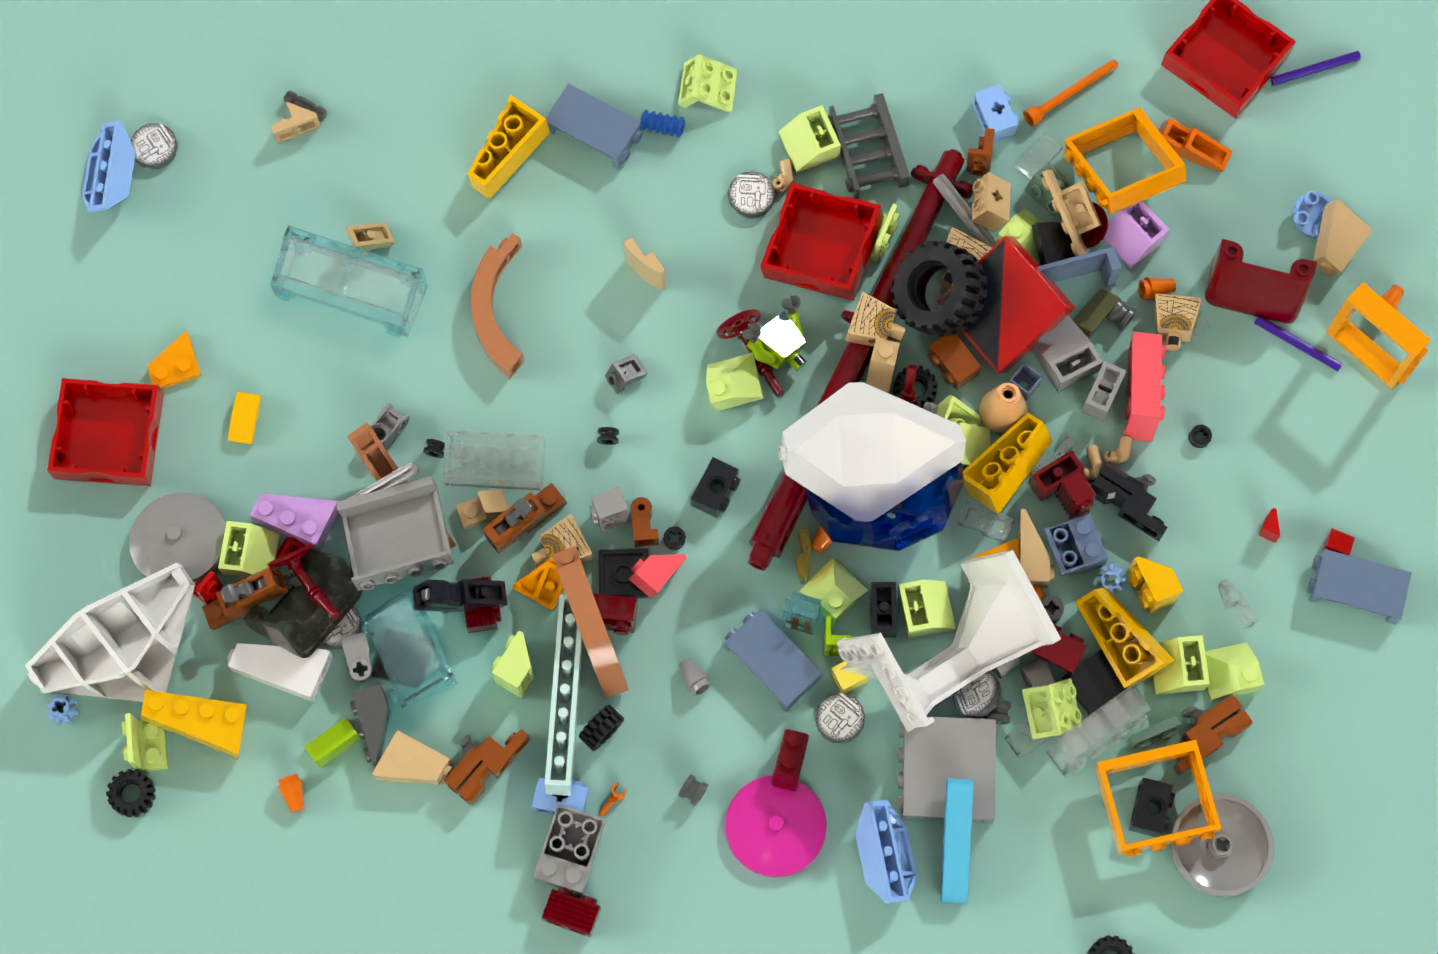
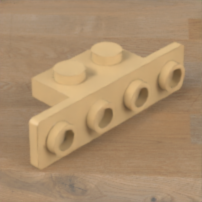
M1053 170L1043 171V184L1047 191H1051L1054 198L1052 205L1057 213L1060 212L1063 219L1061 225L1065 234L1070 235L1073 242L1071 243V249L1074 255L1087 254L1088 251L1081 234L1102 224L1083 181L1061 190Z

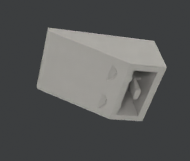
M1069 315L1052 331L1043 335L1032 347L1034 354L1057 393L1099 372L1103 364L1092 342Z
M557 804L533 878L536 881L558 888L563 887L576 894L584 895L606 819Z

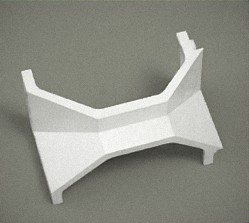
M1013 550L968 559L960 564L970 581V590L954 642L950 647L908 674L902 672L881 633L848 639L844 637L836 642L839 647L840 657L848 664L840 670L878 679L907 732L916 727H926L935 721L933 717L926 716L936 704L979 676L1038 647L1054 644L1061 639Z

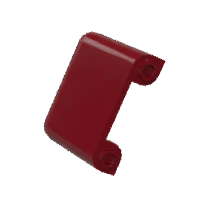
M1222 239L1212 259L1205 289L1206 301L1216 307L1256 317L1260 315L1265 319L1289 324L1294 322L1301 311L1316 271L1317 262L1299 259L1292 264L1289 273L1242 262L1244 256L1243 248L1234 241Z

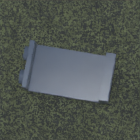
M569 83L546 117L550 133L554 134L557 129L612 158L614 167L617 169L622 162H627L631 154L630 149L633 144L637 145L643 135L640 121Z
M1114 246L1038 266L1041 272L1054 283L1100 271L1106 287L1116 284L1122 269Z
M1326 549L1319 556H1315L1312 570H1316L1314 579L1310 578L1307 587V593H1310V602L1321 598L1387 616L1386 622L1395 625L1402 619L1412 572Z
M760 609L756 613H749L742 621L744 624L738 630L734 628L725 636L724 648L727 652L731 650L780 700L779 705L787 711L822 678L823 672Z

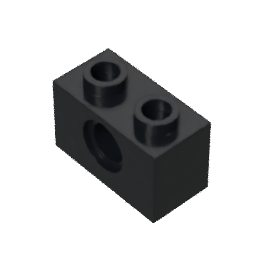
M712 457L691 497V506L716 518L720 512L724 513L730 503L728 496L731 490L735 492L740 484L741 479L738 478L739 469ZM719 484L724 489L719 493H715L710 488L713 485Z
M871 582V635L881 633L884 638L896 637L898 631L896 582Z
M1144 777L1140 780L1129 825L1130 831L1152 837H1160L1162 832H1167L1170 818L1166 817L1168 807L1172 808L1175 799V793L1171 792L1173 785ZM1155 803L1159 807V813H1150L1147 809V804Z

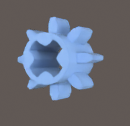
M1114 562L1110 564L1108 569L1102 565L1100 570L1104 574L1096 576L1097 580H1101L1102 585L1100 588L1105 587L1111 593H1113L1116 587L1122 591L1124 586L1120 582L1128 580V577L1123 576L1122 573L1125 567H1115ZM1113 574L1116 575L1117 578L1111 582L1107 579Z
M66 693L63 694L62 698L53 695L54 700L50 704L45 705L51 711L46 716L49 719L55 718V723L59 726L62 721H67L71 724L73 715H78V712L73 708L77 702L74 699L68 701L69 696ZM64 705V712L60 713L61 710L59 707Z

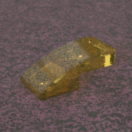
M808 527L798 530V540L802 553L795 555V565L801 584H805L807 581L811 561V541Z

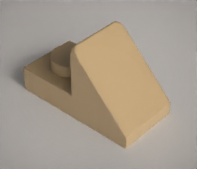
M286 102L292 118L278 120L274 125L270 126L277 143L321 127L315 112Z
M386 222L352 225L345 228L354 249L361 258H364L371 249L391 247L395 243Z
M502 489L477 491L478 497L455 505L464 530L495 519L509 508Z

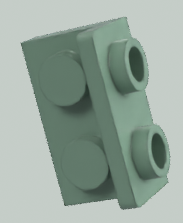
M1049 163L1033 175L1025 191L1056 219L1060 220L1062 218L1060 212L1057 213L1052 205L1054 198L1051 191H1047L1043 184L1042 178H1044L1042 172L1053 170L1061 190L1074 184Z
M1173 716L1130 735L1126 742L1132 754L1182 743L1177 728L1181 724L1177 716Z

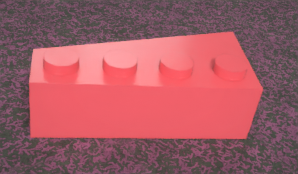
M1133 332L1129 343L1127 374L1131 376L1128 377L1126 387L1128 399L1124 419L1128 420L1123 436H1128L1133 440L1152 442L1159 421L1164 420L1165 406H1161V400H1164L1165 385H1161V379L1165 377V365H1161L1165 357L1166 345L1162 344V335Z

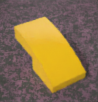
M237 392L230 421L228 441L254 443L256 421L259 419L262 395Z

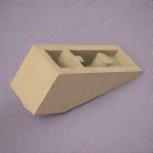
M1020 509L1018 515L1019 562L1032 586L1036 585L1047 588L1050 580H1054L1055 567L1050 565V556L1026 509Z

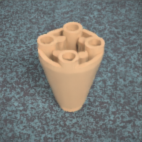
M1003 383L988 391L982 397L979 406V415L983 426L1000 434L1006 433L1027 414L1026 401L1019 388L1012 383Z

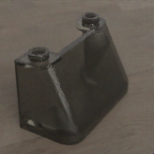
M310 549L301 558L303 563L301 567L312 582L326 593V598L340 612V616L337 619L332 620L320 605L314 604L307 596V591L303 585L298 587L292 586V589L288 590V593L279 600L270 612L265 607L257 605L252 607L243 617V620L252 630L301 658H308L317 650L362 595V590L358 591L351 578L354 577L353 571L343 557Z

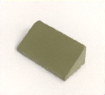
M1101 288L1076 315L1073 321L1089 338L1106 320L1121 298Z

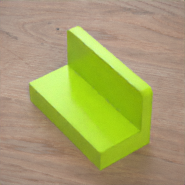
M826 616L824 656H840L838 652L839 647L836 642L844 637L847 639L851 638V635H831V616Z
M345 717L304 747L317 766L321 768L359 741L360 737Z

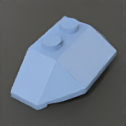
M119 120L101 125L100 134L96 137L89 152L82 198L87 206V211L90 213L108 210L129 196L136 152L123 123Z
M888 800L869 801L864 804L855 833L865 883L885 903L909 901L910 893L914 888L918 875L907 825L898 813L891 808L892 805Z

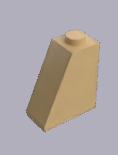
M1339 199L1331 201L1324 206L1313 261L1317 262L1319 270L1329 276L1341 273L1372 231L1364 221Z
M876 338L866 384L889 393L900 343Z
M397 730L372 775L378 781L440 785L442 780L451 773L453 767H451L452 762L450 758Z

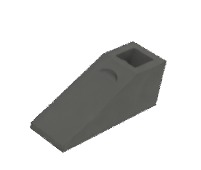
M381 684L353 692L354 700L350 701L353 715H358L361 723L357 725L360 739L365 738L367 748H363L368 763L372 762L374 767H376L382 756L391 713Z

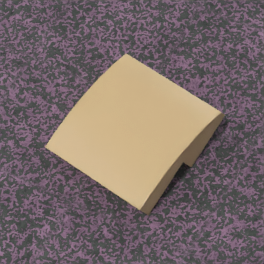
M632 237L624 241L625 260L629 266L647 283L660 290H664L666 288L665 270L655 254L651 252L644 256Z

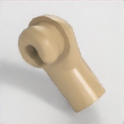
M790 159L779 162L781 174L773 180V187L778 192L785 191L794 181Z
M1121 436L1118 449L1105 452V462L1117 466L1127 461L1133 439L1128 436Z
M1091 445L1086 448L1090 464L1089 468H1084L1083 475L1087 481H1094L1097 478L1102 465L1097 445Z

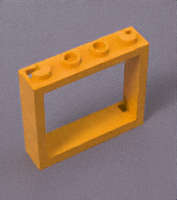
M1140 107L1064 139L1065 151L1063 155L1066 161L1072 163L1077 176L1084 179L1089 192H1093L1096 195L1099 205L1105 207L1109 214L1186 182V164ZM1136 131L1166 170L1110 193L1082 154Z
M1364 282L1346 299L1326 331L1331 338L1391 389L1397 383L1402 385L1408 379L1423 357L1428 353L1429 350L1426 347L1431 341L1428 336ZM1355 311H1358L1408 354L1401 364L1350 322Z
M1197 740L1097 762L1095 765L1096 775L1118 855L1126 854V857L1130 858L1141 855V850L1150 848L1151 852L1166 849V845L1175 843L1176 846H1182L1191 843L1190 839L1197 837L1204 841L1215 838V833L1222 829ZM1188 756L1207 826L1126 844L1107 774Z

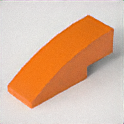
M1172 118L1164 121L1159 129V132L1178 156L1213 170L1224 171L1233 152L1195 127L1188 129Z

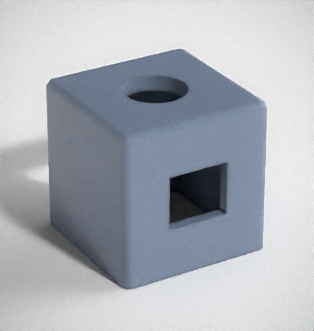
M1024 362L1010 378L1009 383L1015 384L1025 401H1027L1040 385L1043 376ZM1022 381L1027 382L1028 388L1024 389L1019 383Z

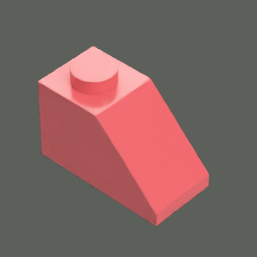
M684 554L650 555L645 561L640 558L631 568L634 573L629 580L648 597L652 598L687 557Z

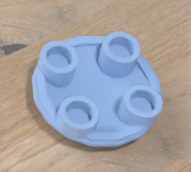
M1309 191L1301 195L1293 208V219L1298 230L1308 237L1318 238L1324 206L1331 202V200L1324 194L1316 191Z

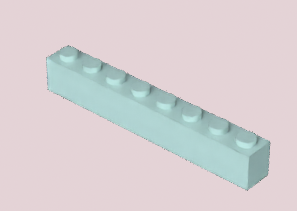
M564 594L559 596L545 792L550 795L571 796L583 639L568 598Z

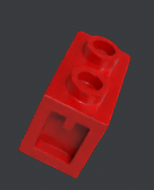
M210 571L205 578L194 583L193 595L207 605L218 599L216 593L221 591L224 586L217 575Z

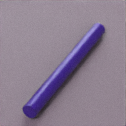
M1355 51L1271 77V83L1275 86L1360 60L1361 55L1359 51Z
M1260 315L1254 322V324L1332 369L1339 371L1343 363Z

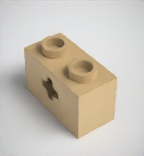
M990 172L977 179L973 185L972 221L993 232L1008 223L1010 217L1011 183Z

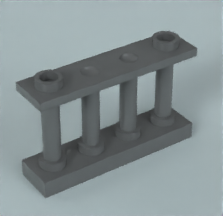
M884 94L874 95L873 104L869 108L838 116L834 106H830L827 117L841 144L840 156L847 175L845 183L848 192H852L853 197L859 199L860 187L890 179L897 180L899 188L909 186L910 174ZM872 116L877 118L879 123L877 128L843 137L840 128L841 124ZM878 137L880 139L884 138L886 145L884 149L854 157L849 156L847 145ZM884 158L891 160L893 167H890V170L856 178L853 166Z

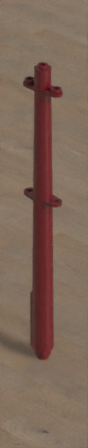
M954 149L944 151L934 172L929 171L923 165H917L910 173L913 178L928 185L872 294V297L894 308L892 299L895 298L891 294V286H894V280H892L893 273L897 274L899 269L897 265L900 260L904 261L906 259L905 254L909 250L916 251L915 246L925 243L945 200L944 196L933 184V180L940 174H944L962 197L970 198L973 193V186L969 182L956 181L965 162L959 151ZM844 310L841 318L851 323L854 312ZM887 337L888 339L899 341L897 339ZM848 342L817 406L846 384L860 382L872 357L874 346ZM785 471L749 541L753 549L749 555L748 564L761 571H765L769 567L773 557L780 558L811 494L810 490L785 475Z

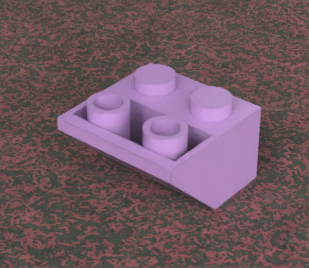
M1140 201L1118 211L1108 222V230L1103 240L1109 247H1115L1117 255L1131 269L1166 240L1170 229L1143 201Z

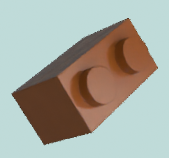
M957 334L952 336L944 335L929 345V355L927 357L934 367H939L944 381L949 386L953 385L956 390L980 374L982 366Z

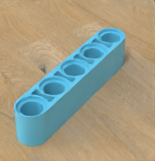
M947 778L941 902L967 903L973 779Z

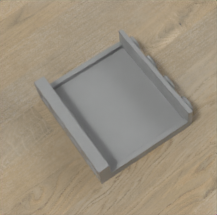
M432 476L336 502L338 512L343 520L354 575L351 579L358 591L371 590L380 584L395 583L401 578L420 576L426 571L433 569L441 570L448 565L454 564L439 492Z
M933 717L935 721L930 725L916 727L907 732L903 723H899V738H903V748L899 747L898 763H903V772H898V788H902V797L897 799V813H902V820H905L906 817L944 819L947 778L973 779L972 820H981L982 823L993 824L995 820L996 719Z

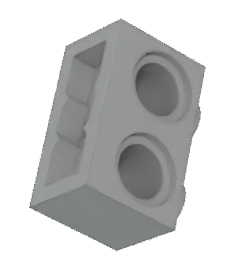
M1104 361L1081 412L1104 421L1127 371Z
M620 487L591 497L590 515L594 526H600L602 532L629 523L628 508Z

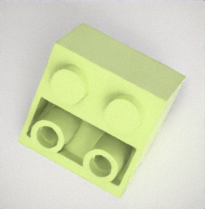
M822 105L800 113L778 131L796 173L840 157L841 144Z
M227 521L218 569L223 576L247 578L267 568V563L276 559L280 533L250 523Z
M918 580L898 585L897 595L907 639L956 630L945 581Z
M518 631L515 636H510L505 645L507 650L502 657L498 656L495 659L491 669H493L492 674L497 685L522 698L533 681L534 674L524 634Z
M1203 635L1177 637L1160 642L1159 644L1170 654L1175 662L1153 675L1155 695L1205 691L1210 685Z

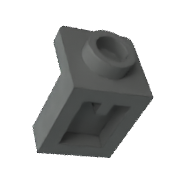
M633 354L612 363L605 377L608 384L619 394L626 385L645 378L648 372L637 356Z

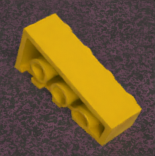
M511 94L507 100V106L497 118L498 122L495 128L487 136L484 148L480 149L467 173L472 188L489 200L550 133L546 118Z
M1027 413L958 476L967 494L999 515L1052 443L1044 422Z
M1094 589L1075 601L1124 688L1139 685L1175 662L1170 654L1108 589Z
M145 690L141 719L238 759L247 704Z

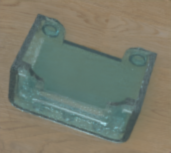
M414 587L402 592L364 615V622L360 623L366 637L371 636L393 688L389 689L390 695L394 703L399 702L402 708L457 684L426 611H417L414 608L412 592Z

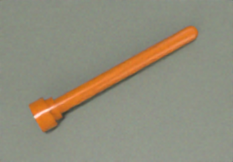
M1116 60L1109 61L1041 106L1027 108L1023 111L1026 122L1031 127L1036 126L1042 122L1044 114L1117 68L1118 62Z

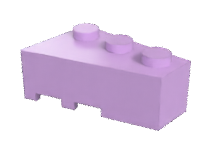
M261 493L250 516L254 523L280 533L282 536L293 537L304 545L312 542V549L320 552L339 516L336 504L338 501Z

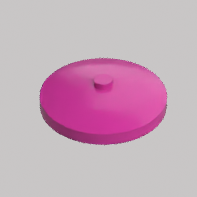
M773 775L755 779L738 791L728 807L725 819V832L733 855L744 867L762 876L778 878L796 874L815 860L823 846L827 824L823 806L809 787L800 781L797 783L796 791L774 787L771 784Z

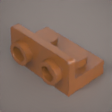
M985 128V136H980L978 149H968L967 172L977 176L990 172L995 129Z

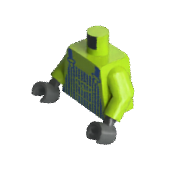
M797 295L790 296V299H783L782 307L788 310L787 314L784 311L762 328L756 323L749 324V329L744 330L742 333L745 339H750L747 347L752 350L755 359L771 365L774 369H779L788 362L798 371L807 362L799 354L806 341L803 336L798 311H795L801 303Z

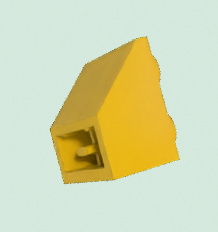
M1138 556L1134 558L1127 570L1128 582L1132 588H1136L1139 594L1137 596L1138 602L1142 609L1147 610L1149 615L1175 604L1184 591L1173 569Z

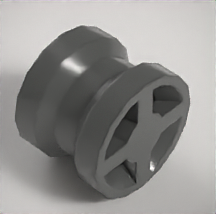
M1120 300L1112 309L1107 319L1111 322L1115 321L1118 327L1123 330L1137 311L1133 308L1129 309L1126 307L1125 302Z
M1047 596L1041 603L1052 623L1055 624L1060 620L1064 612V605L1058 597Z
M997 699L995 709L986 715L985 719H996V724H1009L1008 710L1011 709V702Z
M690 774L680 789L678 796L688 798L691 804L696 806L706 792L708 784L705 782L700 783L694 775Z

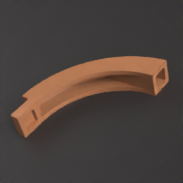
M514 233L509 238L502 240L498 247L499 250L492 246L488 248L477 267L471 288V313L479 342L490 361L509 379L512 378L524 363V356L500 331L493 315V296L502 272L522 248L520 237Z
M367 422L347 436L358 457L376 482L398 469ZM448 533L450 547L452 549L456 546V544L451 538L450 534Z
M576 546L553 554L552 556L605 698L607 699L629 691Z

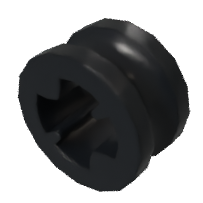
M1205 425L1195 426L1188 435L1190 444L1196 448L1206 447L1212 439V432ZM1199 431L1204 433L1202 436H1206L1202 442L1198 441V437L1195 438L1194 436Z
M598 428V434L600 435L597 437L598 443L603 445L619 443V439L616 437L619 435L617 428Z
M427 439V447L424 448L423 452L432 457L444 458L445 453L443 450L447 449V444L436 439Z
M675 526L668 528L664 533L663 540L665 546L670 550L682 548L685 544V532ZM678 533L680 535L679 540L681 541L679 543L674 541L671 544L669 542V534L676 535Z

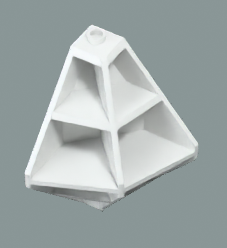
M864 382L846 384L784 430L782 433V443L778 448L779 460L783 463L785 475L857 522H867L875 520L962 462L966 440L961 425Z
M175 563L84 607L74 614L25 665L29 671L28 676L36 686H39L42 693L58 692L143 702L145 690L167 693L195 588L194 582L184 567L179 563Z

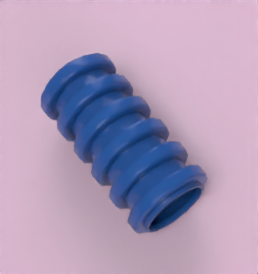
M648 110L643 111L640 121L641 130L643 131L645 129H648V132L655 130V133L662 132L663 135L669 133L670 136L675 134L678 138L682 136L685 126L684 117L679 119L676 115L670 117V114H666L664 116L661 112L659 114H656L655 111L649 113Z

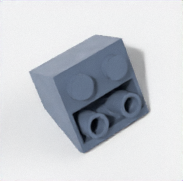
M1091 514L1044 529L1061 575L1082 574L1100 568L1102 565L1105 566L1108 556Z

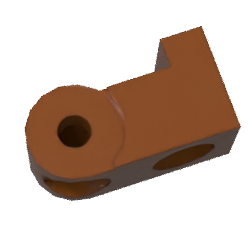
M644 497L636 498L631 503L635 547L659 545L658 529H651L650 519L652 517L651 502Z

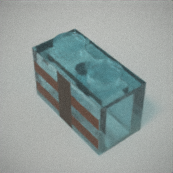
M797 592L792 593L791 599L786 597L782 610L785 627L813 635L820 614L822 600Z

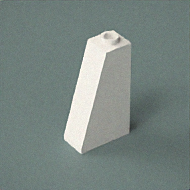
M237 643L235 649L230 650L227 663L229 669L234 673L314 702L331 664L333 655L326 649Z

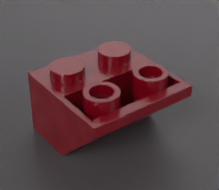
M593 594L606 630L614 631V634L628 635L629 632L634 633L638 607L637 598Z
M1053 624L1061 639L1054 644L1038 647L1030 651V653L1073 674L1087 646L1083 644L1084 639L1072 633L1067 636L1060 632L1061 627Z

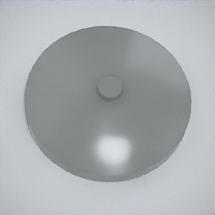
M173 493L160 497L141 511L131 528L129 550L132 560L145 577L172 564L179 563L184 567L194 583L200 581L210 571H214L219 566L226 522L218 508L202 496L192 493Z
M1212 794L1222 829L1215 833L1216 837L1201 841L1200 837L1190 839L1191 843L1182 846H1176L1175 843H1171V856L1179 874L1195 889L1217 897L1236 896L1253 888L1268 872L1274 854L1273 836L1266 819L1252 804L1237 796ZM1200 799L1193 801L1180 813L1173 825L1171 834L1207 826Z

